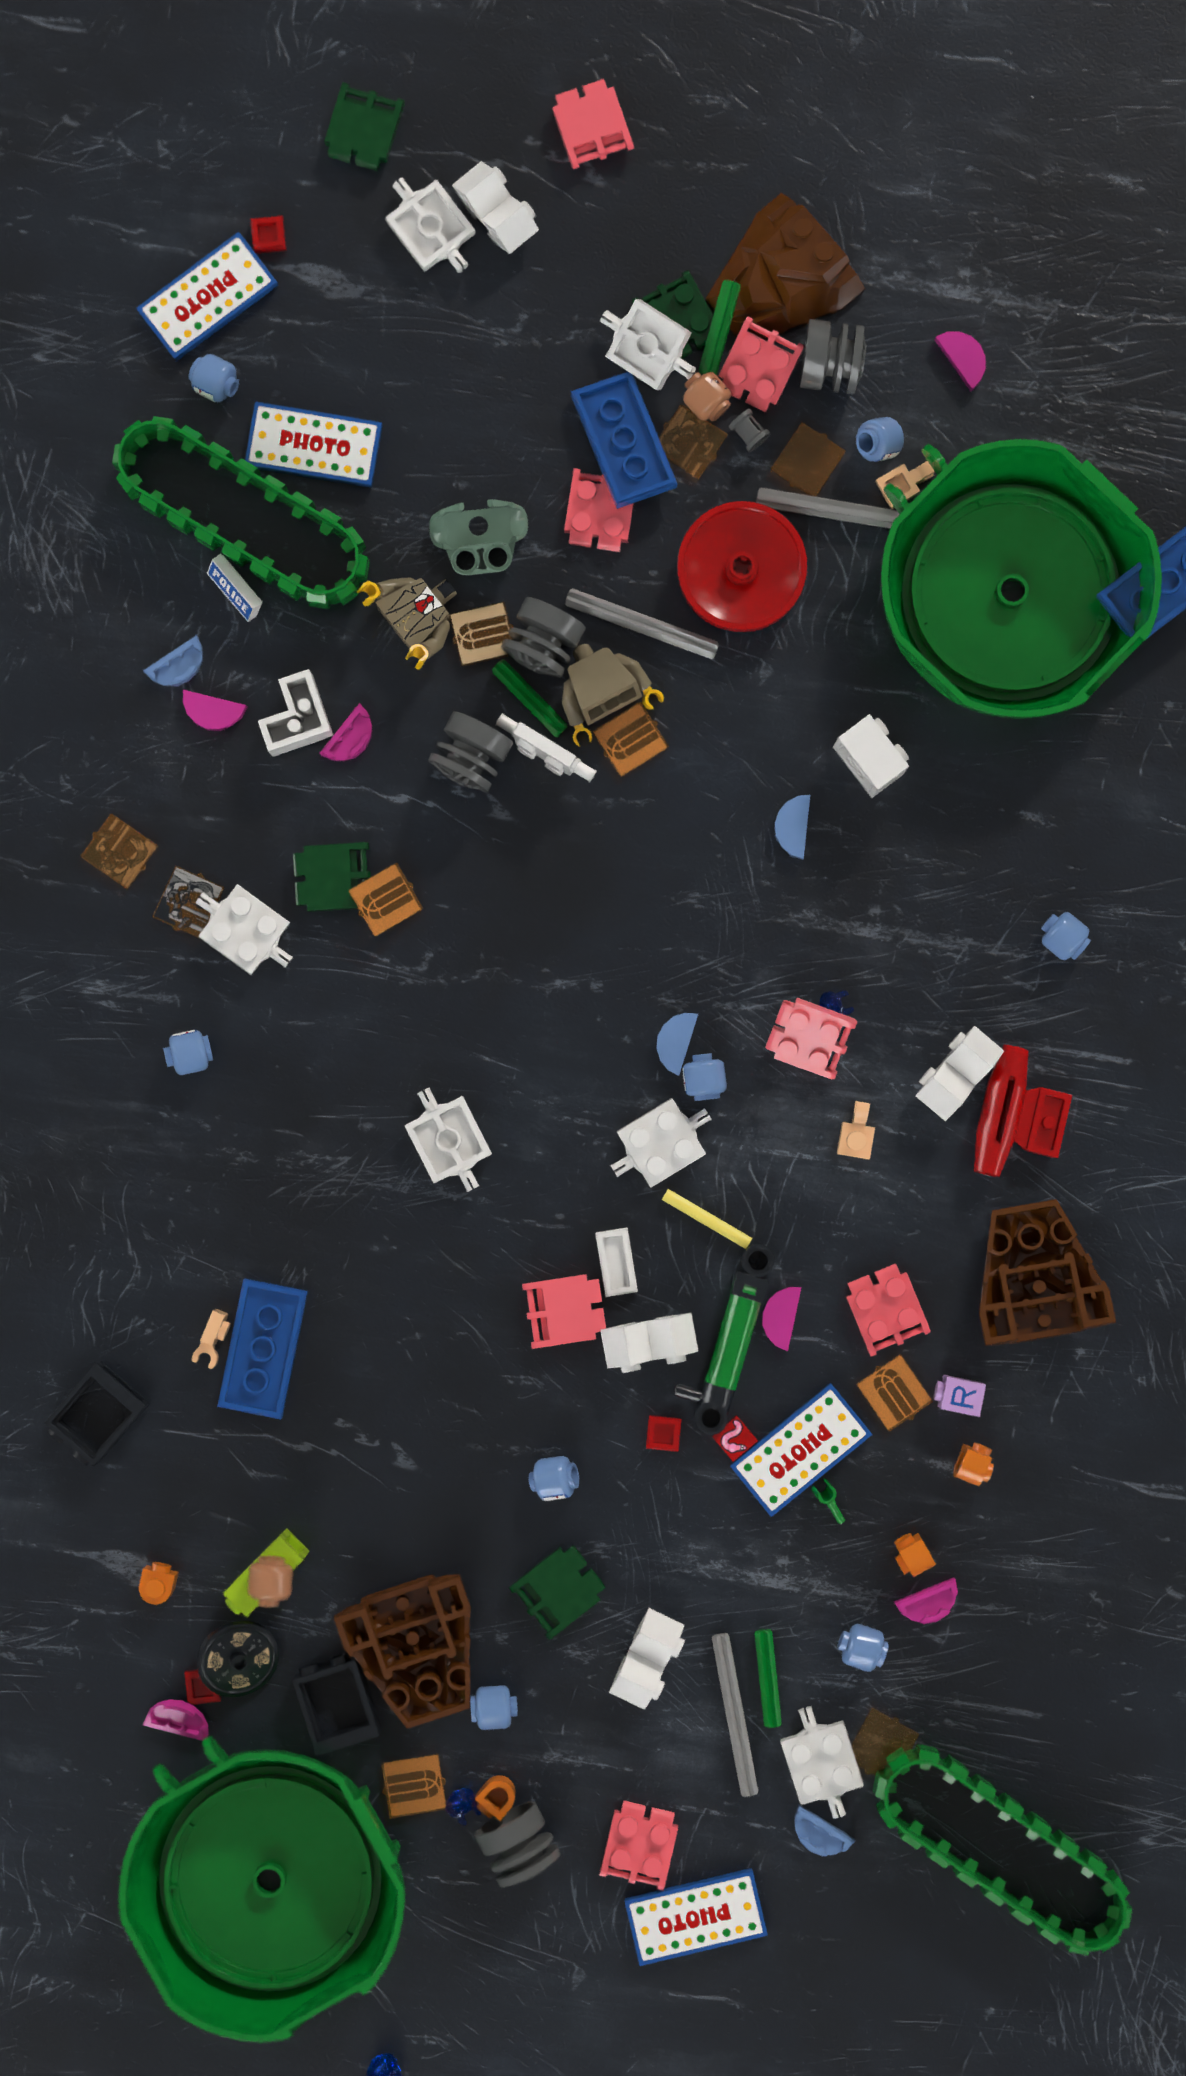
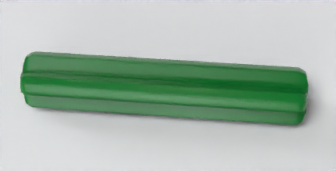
M730 280L722 282L699 366V373L702 375L708 372H713L716 375L718 373L741 285L737 282Z
M506 660L499 661L493 667V674L554 737H559L568 728L567 723Z
M760 1629L755 1631L754 1634L763 1721L766 1728H776L781 1726L782 1721L773 1634L770 1629Z

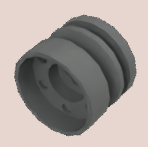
M809 319L802 361L800 388L821 390L825 377L829 376L832 377L833 392L838 393L841 378L847 379L846 394L854 395L856 386L862 377L865 363L866 342L864 326L856 325L853 339H847V323L842 324L838 337H832L830 321Z
M526 597L516 617L527 628L526 630L515 627L510 628L508 633L516 641L504 639L501 649L513 657L517 663L531 671L555 678H562L565 669L557 662L569 664L571 659L560 647L562 645L569 648H577L586 627L563 610L539 599Z
M453 711L444 728V732L454 740V743L451 745L437 742L436 748L447 756L443 757L431 753L428 762L438 768L445 777L464 787L489 792L492 784L480 775L484 774L496 778L497 771L487 762L489 759L504 762L513 745V741L481 721Z
M535 1801L522 1803L511 1808L501 1821L494 1817L482 1825L474 1834L483 1855L489 1856L500 1853L490 1864L492 1872H499L496 1880L500 1887L512 1886L535 1877L561 1855L556 1844L549 1845L553 1841L551 1833L545 1832L535 1835L545 1824V1820Z

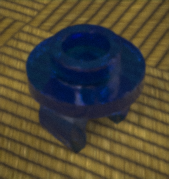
M843 990L838 993L828 991L820 997L819 1006L844 1015L854 1012L853 1007L843 1008L841 1002L842 997L849 995L848 991Z
M470 1788L455 1790L449 1796L445 1807L446 1812L450 1817L457 1818L461 1825L467 1824L465 1814L470 1810L475 1811L478 1816L481 1814V1811L476 1806L478 1804L475 1800L476 1795Z
M390 2053L376 2056L367 2069V2076H402L397 2059Z

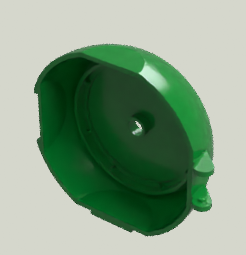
M1002 440L965 450L947 464L942 454L935 447L926 444L922 449V453L937 474V477L910 504L907 502L902 490L889 483L883 489L900 514L894 520L885 544L881 569V591L886 620L901 653L911 666L946 698L967 709L986 715L1017 719L1038 718L1058 714L1085 703L1106 679L1149 637L1153 629L1160 603L1162 583L1160 555L1153 531L1134 514L1138 508L1087 459L1082 464L1062 445L1039 440ZM1140 562L1142 568L1139 570L1140 587H1143V590L1140 591L1138 608L1141 609V612L1137 613L1133 626L1135 631L1133 636L1128 637L1099 602L1096 595ZM1006 581L1017 582L1023 589V597L1015 602L1006 600L1001 593L1002 584Z
M208 1736L202 1740L206 1756L213 1763L180 1783L162 1764L153 1768L158 1784L166 1793L159 1797L148 1809L138 1824L125 1854L119 1886L121 1923L165 2003L179 2016L203 2030L222 2037L254 2042L285 2040L291 2037L309 2018L345 1997L361 1992L362 1995L368 1993L385 1971L397 1944L403 1920L404 1879L397 1860L401 1846L397 1839L393 1841L390 1839L368 1799L370 1790L367 1785L358 1788L352 1780L335 1768L319 1760L297 1753L277 1750H255L227 1755L211 1736ZM267 1869L274 1870L280 1876L281 1885L278 1889L266 1890L259 1884L258 1875Z

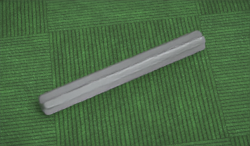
M759 488L756 503L766 505L774 510L887 529L891 528L894 520L900 515L897 510L768 488Z
M570 589L565 600L568 607L710 659L715 657L719 643L715 640L576 589Z
M720 1633L712 1636V1643L740 1792L743 1797H749L758 1794V1786L728 1633Z

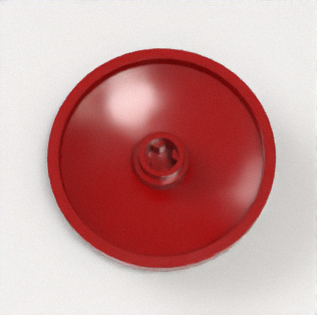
M750 501L725 503L701 515L685 534L680 546L677 562L679 585L690 607L698 616L711 625L733 632L760 630L782 619L799 599L807 575L805 547L795 527L776 510Z

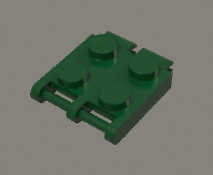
M343 82L324 140L325 145L329 146L328 157L350 163L354 153L357 154L356 165L378 171L380 162L387 163L405 100L398 98L397 101L380 97L377 96L375 91L363 92L350 88V84ZM348 94H350L353 96L367 99V102L356 100L347 96ZM375 102L394 107V110L377 106Z
M688 270L682 273L681 278L666 286L660 284L656 287V291L641 298L642 301L692 332L682 350L681 359L692 354V349L688 343L693 342L697 350L705 347L713 314ZM637 297L631 300L632 305L635 299H638Z
M369 843L304 846V853H293L294 876L305 877L306 882L294 883L296 906L307 905L308 912L360 909L349 890L358 886L360 879L361 883L371 878V872L367 871L366 850H369ZM357 851H360L361 872H358ZM368 894L363 898L362 904L365 908H367L369 903L372 901L369 900Z
M574 1545L566 1551L559 1547L509 1587L512 1593L516 1592L529 1608L527 1613L530 1616L534 1615L546 1630L545 1636L548 1640L552 1639L599 1602L600 1597L597 1594L605 1588V1585L592 1568L583 1575L580 1573L579 1570L585 1567L587 1562ZM522 1586L526 1588V1590L529 1592L532 1598L536 1601L535 1604L531 1602V1600L528 1598L525 1592L521 1589ZM539 1610H543V1612L546 1614L549 1620L553 1623V1628L548 1624V1622L545 1620V1618L542 1616Z

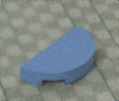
M194 636L143 670L144 673L152 681L163 686H179L189 682L198 673L203 662V648L198 636Z
M810 795L796 796L787 801L778 811L774 824L775 837L781 848L790 856L802 860L804 859Z
M683 1013L673 1016L663 1025L657 1036L656 1050L659 1059L668 1071L677 1076L680 1075L698 1014Z
M798 1804L794 1815L795 1831L801 1844L810 1852L820 1856L836 1855L847 1851L855 1842V1838Z

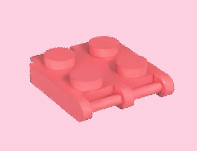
M604 79L582 86L584 97L581 98L577 88L555 95L557 106L553 107V113L573 169L579 168L580 163L598 157L600 160L606 159L607 154L625 148L627 151L634 149L614 87L607 89Z
M747 316L719 377L724 379L723 383L729 388L732 396L741 399L744 391L747 390L750 393L745 403L766 412L770 403L777 405L805 345L801 343L796 345L778 336V331L773 329L770 332L753 323L752 318ZM749 329L768 337V341L748 332ZM777 342L795 352L792 354L774 345V343Z
M574 468L564 533H570L569 544L591 548L592 539L595 537L599 538L597 549L620 552L621 542L628 543L634 503L617 509L603 474L600 476L580 473L581 469Z
M796 998L795 1003L783 1000L775 1021L780 1026H773L765 1048L775 1052L774 1059L829 1079H835L837 1075L836 1066L841 1054L846 1053L848 1048L845 1045L851 1029L856 1028L858 1021L852 1017L800 998ZM842 1026H845L841 1039L838 1042L837 1039L839 1037ZM832 1051H834L835 1054L833 1056L830 1066L828 1067V1061L830 1059Z
M896 1264L874 1272L878 1281L877 1284L873 1285L869 1275L847 1283L851 1294L845 1297L870 1357L877 1355L876 1351L895 1343L897 1346L904 1344L903 1340L922 1332L925 1335L931 1333L907 1272L900 1274ZM920 1324V1327L900 1334V1331L912 1328L915 1325ZM893 1335V1338H890V1339L885 1340V1341H883V1342H881V1343H878V1344H876V1345H873L874 1342H876V1341H878V1340H882V1339H884V1338H886V1337H888V1336Z
M583 1274L522 1284L528 1299L529 1313H526L527 1320L531 1319L534 1339L531 1342L532 1349L596 1339L595 1333L601 1332V1329H606L603 1308H591V1303L602 1302L599 1279L587 1280V1275ZM533 1289H536L539 1311L535 1309ZM537 1318L541 1320L543 1340H540Z
M623 1800L621 1811L614 1810L599 1876L613 1875L628 1879V1883L635 1884V1881L657 1886V1890L664 1891L678 1831V1825L673 1824L675 1814L674 1812L652 1807L650 1817L647 1818L644 1817L645 1805ZM637 1873L645 1874V1875H647L648 1877L642 1876V1875H638Z

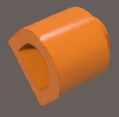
M976 1442L973 1443L972 1447L963 1444L954 1467L953 1476L976 1486H980L983 1481L988 1482L994 1468V1464L991 1463L992 1457L990 1456L992 1449Z
M911 1533L905 1534L894 1542L900 1553L895 1559L904 1575L910 1572L914 1578L936 1565L919 1533L913 1536Z
M152 1562L151 1566L146 1565L142 1570L139 1583V1593L142 1599L152 1605L165 1602L175 1590L179 1572L171 1570V1565L162 1562Z
M501 1775L488 1779L476 1793L477 1808L488 1818L491 1819L495 1816L501 1821L512 1808L515 1801L516 1790L513 1782Z

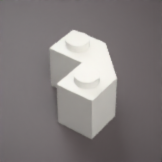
M481 161L457 180L452 187L474 219L478 218L489 231L488 235L495 244L510 254L539 230L533 220L536 214L526 201L519 202L509 194L504 186L507 180L496 166L491 168Z
M975 1026L966 1035L960 1032L948 1046L952 1051L935 1070L930 1067L919 1080L923 1086L916 1097L944 1121L964 1103L976 1084L994 1067L1004 1052L1001 1047Z
M691 1313L664 1316L654 1320L638 1323L632 1322L600 1330L607 1369L621 1367L622 1373L640 1370V1363L651 1360L666 1359L667 1364L687 1361V1354L698 1352Z
M649 1608L633 1636L634 1639L627 1655L623 1657L609 1693L644 1710L651 1698L657 1701L665 1682L660 1680L663 1670L671 1656L677 1658L685 1640L680 1638L684 1625Z

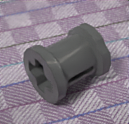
M750 408L742 412L729 425V428L732 431H736L747 444L746 449L748 452L755 450L771 435V432L768 429L764 430L752 416L753 412Z

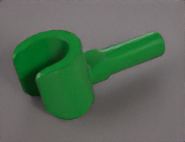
M824 1478L826 1489L823 1492H819L813 1485L812 1492L821 1503L827 1505L837 1523L842 1524L845 1522V1519L835 1501L837 1492L829 1481Z

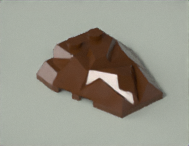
M780 193L756 214L705 301L715 311L722 282L724 280L737 282L741 285L731 321L730 331L737 337L748 316L753 319V323L770 332L774 329L779 332L778 336H781L785 331L801 324L802 326L808 325L809 319H816L828 313L833 315L840 312L864 292L865 287L858 274L849 265L850 260L847 254L803 205H796L791 198ZM752 329L748 331L766 341L769 339Z
M1057 1199L991 1211L979 1307V1317L985 1346L1021 1343L1082 1332L1086 1329L1116 1323L1110 1290L1092 1265L1093 1261L1090 1255L1085 1253L1078 1241L1077 1233Z
M460 1574L444 1575L438 1578L434 1575H427L367 1595L361 1599V1603L347 1607L334 1616L344 1649L350 1657L353 1656L364 1669V1675L369 1681L372 1680L383 1693V1699L407 1729L470 1708V1603Z

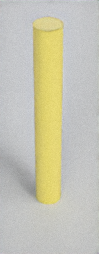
M670 1189L666 1191L662 1198L666 1203L745 1249L752 1240L750 1236Z

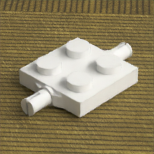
M404 178L398 179L399 183L396 181L392 187L395 188L403 201L395 211L385 217L388 225L424 272L437 262L447 258L458 273L463 271L462 267L465 270L469 264L458 252V249L464 242L476 234L473 226L438 180H435L422 190L413 192L404 181Z
M635 299L628 314L622 319H619L608 310L603 313L604 317H601L600 322L615 331L613 343L605 357L656 390L663 388L669 374L674 370L687 379L693 376L691 372H695L696 367L681 359L682 350L692 332L641 299Z
M503 713L497 720L496 726L512 734L519 752L531 759H534L535 756L540 757L546 763L545 767L553 773L561 776L564 772L570 776L574 772L588 782H591L597 770L581 762V759H576L574 754L525 724L517 723Z
M238 884L229 896L220 903L210 898L205 892L200 895L203 900L198 898L196 904L211 913L208 924L199 934L200 939L251 976L260 963L269 957L284 966V968L287 967L288 962L292 960L293 956L279 948L278 944L281 935L290 925L289 921Z
M430 1087L424 1090L429 1102L423 1091L417 1093L426 1111L418 1119L404 1126L433 1183L435 1184L448 1176L459 1175L467 1192L473 1190L467 1178H469L474 1189L479 1187L471 1168L478 1161L491 1155L492 1152L464 1097L461 1096L446 1104H437Z
M670 1098L616 1131L625 1145L627 1156L610 1166L617 1177L634 1167L642 1173L651 1188L706 1154L697 1139L695 1129L712 1119L709 1115H706L708 1112L705 1108L688 1118L681 1113L673 1098Z
M807 1706L806 1712L804 1708H801L798 1712L800 1713L804 1729L796 1735L781 1739V1745L800 1804L803 1805L816 1800H828L832 1817L834 1819L838 1818L839 1814L842 1817L846 1815L840 1796L846 1791L864 1786L844 1721L829 1725L816 1724L812 1706Z

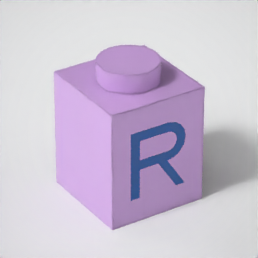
M943 1374L942 1381H937L934 1400L938 1401L937 1407L940 1409L980 1417L986 1384Z

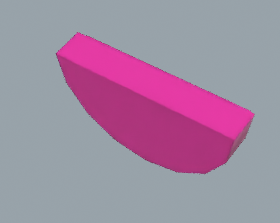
M945 332L936 336V343L968 389L972 391L980 383L986 369V357L981 345L972 336L962 332Z
M183 690V704L187 715L198 726L207 730H225V728L241 720L247 709V706L244 704Z
M360 703L320 751V755L332 761H347L356 758L366 750L372 736V723L368 712Z
M787 1287L777 1291L767 1300L762 1311V1326L766 1336L776 1347L786 1351L789 1349L801 1287Z
M953 1577L896 1600L894 1603L901 1614L912 1621L922 1624L938 1622L950 1613V1609L955 1604L958 1593L956 1580Z
M169 1699L158 1702L150 1708L143 1723V1726L201 1741L208 1737V1723L203 1713L194 1705L182 1700Z

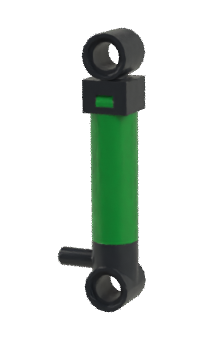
M762 1244L749 1245L741 1254V1264L744 1273L736 1271L730 1291L731 1294L702 1390L679 1383L676 1384L674 1389V1396L698 1403L694 1412V1419L699 1430L708 1435L720 1433L727 1424L729 1411L760 1307L764 1301L769 1281L763 1279V1276L770 1273L774 1267L775 1258L772 1251ZM755 1251H761L766 1255L765 1266L758 1270L751 1268L748 1262L750 1255ZM710 1408L717 1410L720 1414L718 1423L712 1426L704 1424L701 1420L703 1412Z

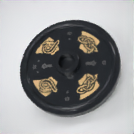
M234 1621L224 1624L209 1634L199 1649L197 1656L199 1676L204 1685L218 1695L241 1697L251 1694L263 1687L273 1676L279 1661L278 1646L271 1632L256 1622Z

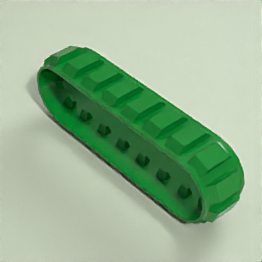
M154 416L152 421L141 423L138 420L123 431L125 436L120 444H115L112 464L117 471H120L116 477L117 481L131 500L140 498L139 504L144 510L159 519L164 514L167 515V521L174 528L186 535L194 531V536L199 543L213 551L221 547L226 559L241 568L246 563L249 564V569L253 575L268 584L276 580L281 592L296 601L301 596L306 598L310 607L329 610L330 604L341 602L344 606L359 595L356 591L360 582H367L370 562L368 556L361 554L366 549L364 541L353 526L347 529L343 527L344 524L341 517L326 508L321 512L317 511L311 499L297 491L290 495L286 484L271 475L263 479L257 467L242 458L237 462L233 461L234 458L229 450L214 441L208 446L202 434L187 425L182 429L178 428L173 419ZM154 438L164 442H168L169 438L182 442L181 449L188 454L194 450L210 459L209 466L213 469L218 470L220 467L229 470L238 476L236 482L244 487L248 483L265 492V500L270 503L279 500L293 509L291 515L301 520L305 516L321 525L319 532L327 537L334 533L344 539L340 544L346 553L355 550L356 561H348L347 571L351 575L345 581L341 578L334 584L335 588L331 590H326V586L316 585L314 589L301 585V576L293 572L288 577L273 568L275 561L265 556L260 560L245 551L246 543L239 539L234 544L218 535L219 527L210 523L207 527H204L190 518L192 511L183 506L178 511L163 502L164 494L155 490L152 494H149L139 488L143 482L137 473L130 476V466L136 465L137 455L134 453L140 447L146 446Z
M917 1744L915 1749L906 1751L901 1747L886 1757L887 1764L883 1771H876L873 1786L875 1797L881 1799L876 1808L889 1829L899 1828L898 1834L903 1841L917 1850L924 1846L928 1858L944 1869L952 1865L955 1876L972 1888L978 1883L985 1897L998 1906L1006 1902L1013 1916L1026 1925L1034 1921L1039 1934L1054 1944H1057L1060 1940L1063 1941L1069 1952L1089 1955L1090 1951L1101 1949L1104 1953L1120 1942L1118 1937L1122 1934L1123 1929L1129 1928L1133 1908L1128 1901L1124 1900L1129 1891L1114 1869L1106 1871L1107 1866L1101 1858L1086 1848L1078 1852L1079 1846L1072 1838L1060 1830L1052 1834V1828L1047 1821L1032 1811L1024 1815V1809L1019 1802L1004 1792L1000 1796H996V1789L990 1782L978 1774L970 1778L968 1776L969 1771L965 1765L950 1755L942 1759L939 1757L938 1750L934 1747ZM915 1764H919V1768L924 1770H930L931 1765L945 1771L943 1776L945 1781L952 1784L958 1780L972 1790L970 1798L978 1803L986 1799L1000 1809L998 1817L1007 1822L1011 1817L1027 1827L1025 1833L1027 1837L1034 1841L1040 1836L1055 1846L1053 1850L1055 1856L1063 1859L1068 1855L1082 1865L1081 1874L1087 1878L1096 1874L1106 1881L1101 1888L1107 1897L1113 1895V1905H1108L1107 1910L1109 1918L1103 1924L1101 1922L1093 1928L1094 1930L1085 1933L1084 1929L1074 1928L1073 1932L1060 1927V1918L1054 1914H1051L1048 1918L1032 1908L1034 1902L1026 1895L1019 1899L1004 1889L1006 1881L998 1876L991 1880L976 1870L978 1862L972 1858L963 1861L950 1852L951 1844L942 1838L937 1843L922 1833L923 1825L914 1820L909 1824L898 1815L902 1809L897 1801L888 1804V1793L896 1792L897 1782H894L893 1779L899 1773L903 1776L909 1772V1767Z

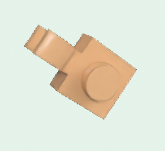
M928 461L911 471H908L905 464H902L876 479V484L889 507L894 509L895 507L883 491L889 483L900 488L908 501L920 494L917 484L933 477L935 471Z
M855 1101L852 1123L842 1122L837 1154L870 1160L875 1127L866 1126L870 1107L869 1103Z
M219 1309L212 1311L201 1337V1343L193 1353L192 1362L197 1363L200 1355L207 1353L211 1357L208 1368L213 1369L217 1365L219 1356L215 1350V1344H217L218 1340L224 1341L231 1324L226 1321L228 1313Z

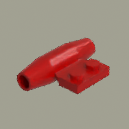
M1012 1045L1002 1046L1004 1052L996 1062L988 1080L976 1130L974 1172L992 1177H1000L1014 1142L1024 1151L1054 1159L1058 1158L1072 1100L1071 1094L1043 1087L1026 1090L1029 1051Z

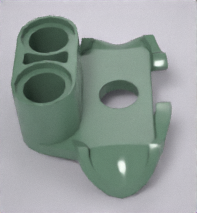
M490 499L487 500L490 508L463 511L464 503H456L439 510L431 517L429 522L431 540L436 547L447 551L452 568L461 575L504 571L512 562L515 542L523 539L528 530V518L522 506L513 502ZM476 516L485 518L488 523L487 531L480 536L472 534L469 529L470 520ZM493 548H502L507 553V561L502 566H494L489 561V552ZM469 551L474 555L475 564L471 569L464 570L458 566L456 560L460 552Z

